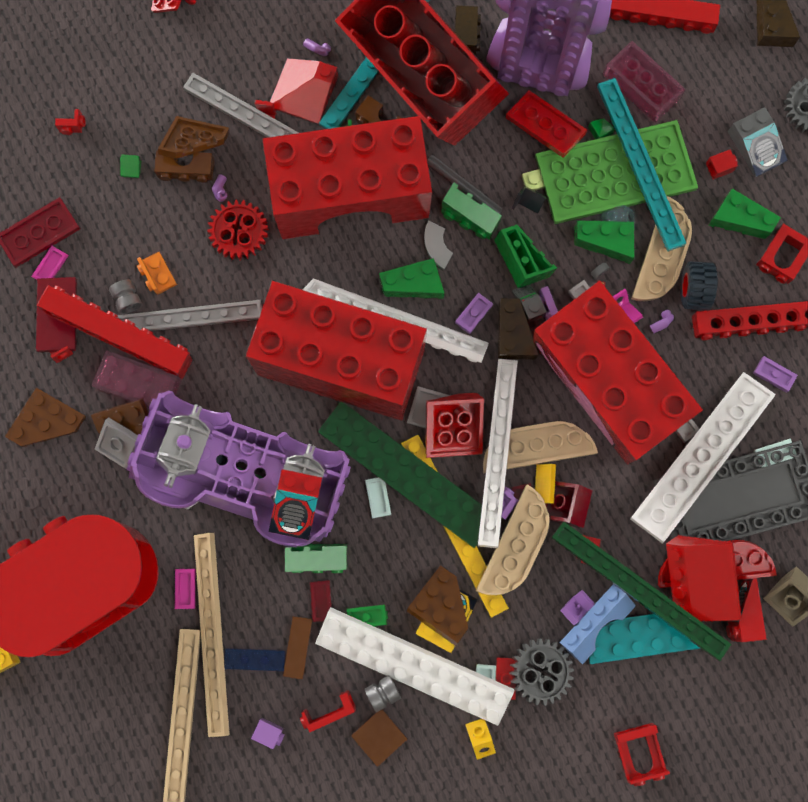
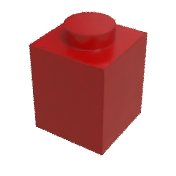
M731 150L711 156L706 162L713 180L732 173L738 166L737 158L732 154Z

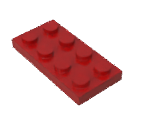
M530 90L506 113V119L562 158L587 133L586 128Z

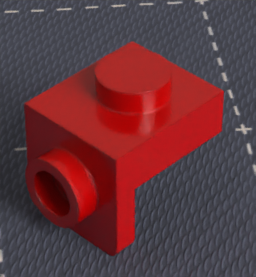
M75 109L74 119L55 118L56 128L64 135L82 133V127H85L86 123L85 116L82 115L79 109Z

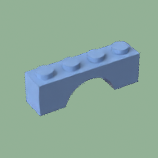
M613 584L560 643L575 659L583 664L596 650V637L602 627L612 620H623L636 605L625 592Z

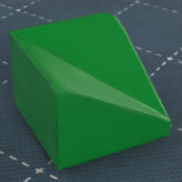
M604 118L592 121L588 126L595 139L608 137L615 130Z

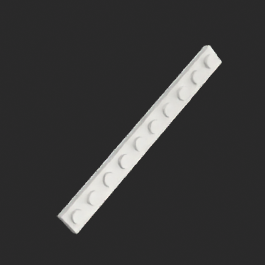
M498 359L478 546L498 548L518 360Z

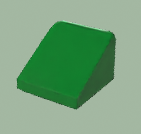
M121 155V177H140L142 161L139 156Z

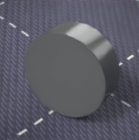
M604 262L591 272V275L594 279H597L606 273L610 267Z

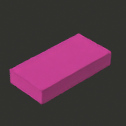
M51 246L31 277L36 280L38 278H54L67 259L68 254Z
M175 569V609H195L196 569Z

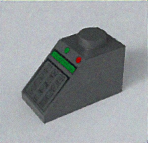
M531 285L512 290L514 298L521 301L528 324L544 318L547 311L540 296Z

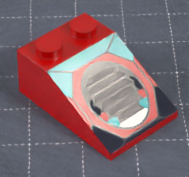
M281 470L268 532L309 540L322 477Z
M757 578L741 579L738 588L741 619L728 621L729 625L726 626L727 636L731 637V641L736 642L767 640Z

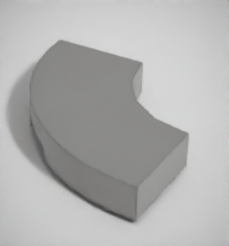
M428 221L424 234L427 253L430 259L434 258L435 264L439 268L445 270L453 255L444 244L443 235L445 228Z

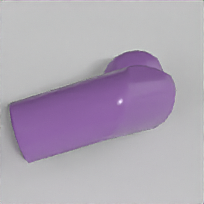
M308 38L303 43L305 48L321 56H327L331 51V47L327 43L321 46Z
M221 174L218 175L212 187L215 199L220 202L227 198V192L223 188L227 178Z
M670 310L663 311L661 313L663 319L650 325L653 333L667 328L673 321L674 315L671 314Z

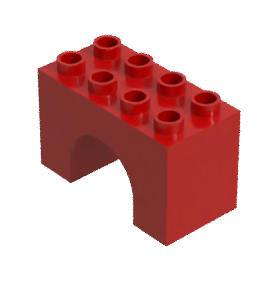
M420 116L262 138L273 215L282 239L319 234L318 226L322 222L336 216L355 212H385L391 215L392 223L429 218L432 188Z

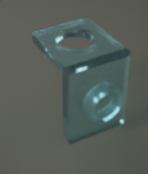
M625 205L614 207L602 213V221L630 222L628 219L629 213L631 222H634L635 229V211Z

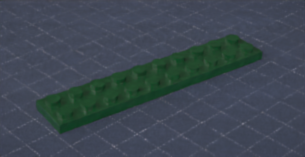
M341 401L319 429L318 433L471 547L475 548L479 540L482 504Z

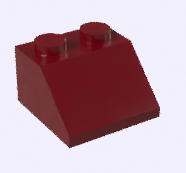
M555 481L554 504H545L549 513V521L561 524L565 522L569 526L584 528L593 490L579 484Z

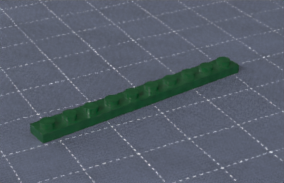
M563 522L553 535L552 539L717 661H721L732 645L567 523Z

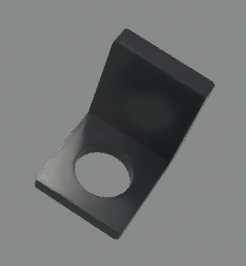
M523 186L511 209L514 210L520 204L539 213L546 196Z

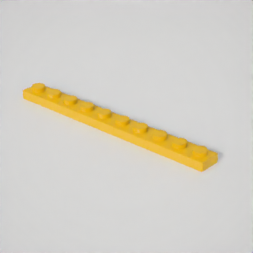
M419 435L401 443L405 449L437 471L431 458H426V449ZM444 527L477 589L487 568L478 548L471 547ZM478 592L491 618L509 609L502 595H485Z

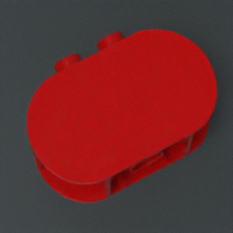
M82 515L69 521L65 516L58 517L43 527L46 535L33 544L30 539H24L11 546L7 550L10 558L0 564V647L13 655L21 657L64 655L141 607L150 599L155 591L159 575L156 554L149 541L139 531L111 518L100 515Z

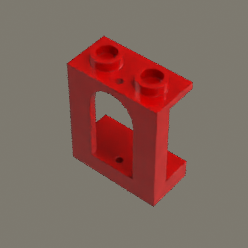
M783 223L775 232L774 238L756 265L763 273H770L775 276L778 282L789 284L794 280L808 257V238ZM783 241L800 250L791 266L786 269L779 268L774 262L775 254Z
M349 690L342 692L339 696L344 707L313 721L308 709H305L301 713L302 717L300 718L303 728H308L310 733L354 713L356 706Z
M649 723L614 733L625 776L629 784L641 786L646 784V780L653 779V781L665 779V775L670 774L669 770L665 767L656 733H658L656 724ZM646 737L653 762L652 769L649 772L641 774L635 770L627 741Z

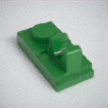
M385 605L347 609V615L369 625H387L388 611H386Z

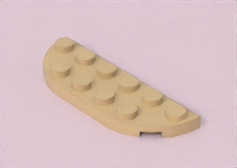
M668 196L667 199L687 244L667 252L655 224L634 288L632 300L651 301L658 299L668 293L679 278L690 244L692 226L690 219H688L684 212V208Z
M556 421L514 428L510 431L507 469L594 455L598 451L590 435L569 422ZM489 447L483 459V474L486 473Z
M525 486L499 540L498 548L495 549L478 584L476 592L485 595L505 594L520 586L528 576L549 529V513L547 512L544 500L531 486Z

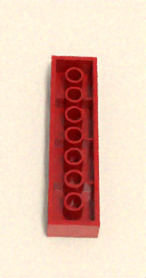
M48 285L37 304L45 314L180 379L184 378L193 360L187 348L179 344L175 347L167 338L162 336L157 338L153 335L152 331L146 328L140 330L135 326V323L127 319L122 321L118 318V315L111 311L105 313L101 310L100 306L92 302L88 305L80 296L76 294L70 296L66 293V290L57 285L54 288Z

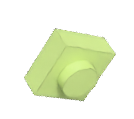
M540 169L522 174L526 187L534 191L544 188Z

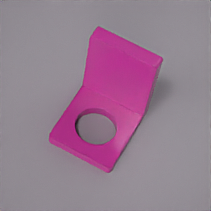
M626 289L613 296L616 301L623 296L622 301L618 304L633 323L643 318L642 314L629 303Z

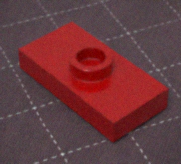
M496 657V681L514 689L516 683H511V680L515 676L509 674V672L514 671V668L510 666V664L516 663L513 658ZM515 690L511 700H516Z

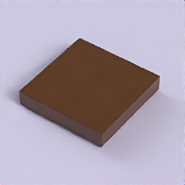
M383 709L372 715L351 735L377 767L408 739Z

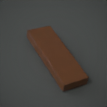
M292 617L283 677L303 680L312 619Z

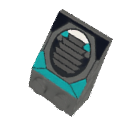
M765 107L733 123L728 130V134L755 177L788 161L775 122Z

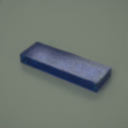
M225 649V669L284 671L285 651Z

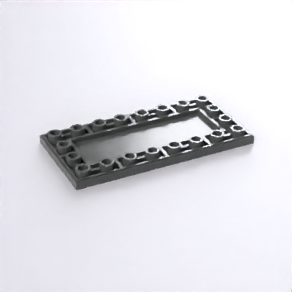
M801 440L726 460L670 533L671 540L678 535L719 541L735 540L808 520V461ZM789 446H793L789 449V452L782 453L781 451H774ZM793 449H795L797 455L793 454ZM774 451L771 453L770 458L776 464H770L767 452ZM774 454L779 455V460L774 458ZM790 455L791 457H793L792 459L781 462L784 456ZM765 460H766L768 466L761 468L762 466L765 465ZM661 478L653 480L654 486L657 485Z

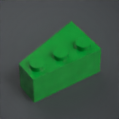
M731 189L708 226H716L725 230H733L745 235L766 239L772 233L781 217L736 190Z

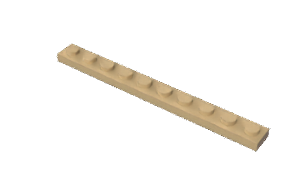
M214 533L194 535L208 737L229 735L215 535Z
M180 629L163 802H185L201 630Z

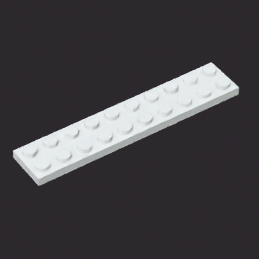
M312 279L303 289L307 292L427 328L426 343L431 344L436 349L448 350L453 355L467 357L471 362L481 363L489 344L488 342L316 279Z
M743 372L630 520L663 544L776 394Z
M331 607L315 642L319 646L386 676L390 675L391 678L497 726L514 694L513 688Z

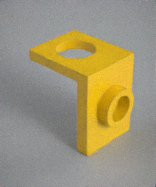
M479 719L466 724L477 760L495 754L493 741L485 720ZM483 748H489L486 752H479Z

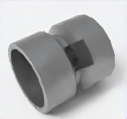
M122 280L109 287L112 298L117 300L116 307L119 314H128L142 306L138 294H135L136 289L132 280Z
M390 675L381 679L379 685L372 684L364 689L376 712L384 709L388 702L393 704L401 699Z

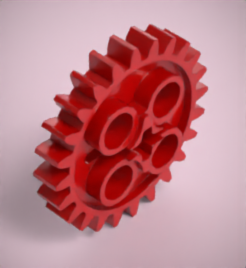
M235 200L234 205H231L228 201V207L221 204V211L215 209L217 216H210L214 222H208L209 227L212 228L207 230L208 234L211 235L208 238L210 242H213V248H217L219 254L223 252L225 258L230 254L232 260L235 256H238L239 260H241L242 255L249 259L248 253L250 252L255 256L254 250L261 251L260 244H266L263 238H268V234L265 231H268L269 228L265 225L268 222L266 218H263L264 213H258V206L253 209L251 202L246 206L245 200L242 201L241 205L238 204L237 200ZM240 215H243L240 221L241 230H238L239 217ZM229 217H235L233 222H227ZM248 220L254 221L250 226L245 225ZM226 234L231 235L230 239L223 240V237ZM243 238H250L248 243H241Z

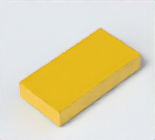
M536 464L535 490L541 495L545 504H554L555 464Z

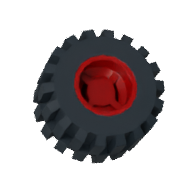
M690 261L686 264L681 280V302L684 309H711L716 298L718 283L717 270L714 263Z

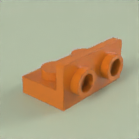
M160 252L143 260L141 257L137 258L139 262L137 268L142 276L146 275L148 280L145 283L150 292L154 290L158 295L177 285Z

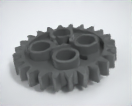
M806 78L802 82L798 81L795 86L791 87L786 95L787 99L784 101V104L787 105L784 111H789L786 117H792L790 124L795 122V129L802 127V133L808 130V80Z
M537 639L536 643L534 640H529L530 646L522 644L524 650L517 649L519 656H512L516 663L510 664L514 671L509 672V674L515 676L511 683H517L514 690H522L519 696L525 697L527 695V702L533 700V703L538 705L541 701V704L546 706L548 700L550 704H554V698L561 700L560 693L567 695L565 687H572L568 680H574L572 676H569V673L573 672L574 669L569 668L568 665L573 662L566 660L569 653L562 654L564 647L557 648V642H552L550 645L549 639H545L544 643L542 639ZM537 652L541 657L539 663L534 661V655ZM554 662L558 664V670L555 673L551 669ZM530 663L536 668H542L543 672L553 675L557 680L554 681L548 676L541 675V672L528 667L526 664ZM528 671L532 673V679L529 682L525 678ZM546 680L550 685L547 691L543 689V683Z

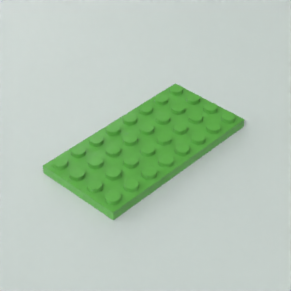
M675 120L638 129L666 196L670 197L697 190V181L678 121ZM617 134L578 143L564 158L552 150L536 153L535 155L554 224L646 203Z

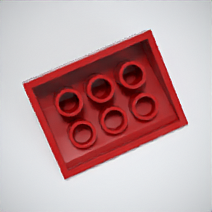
M678 535L666 543L673 602L699 621L740 620L741 610L733 542Z

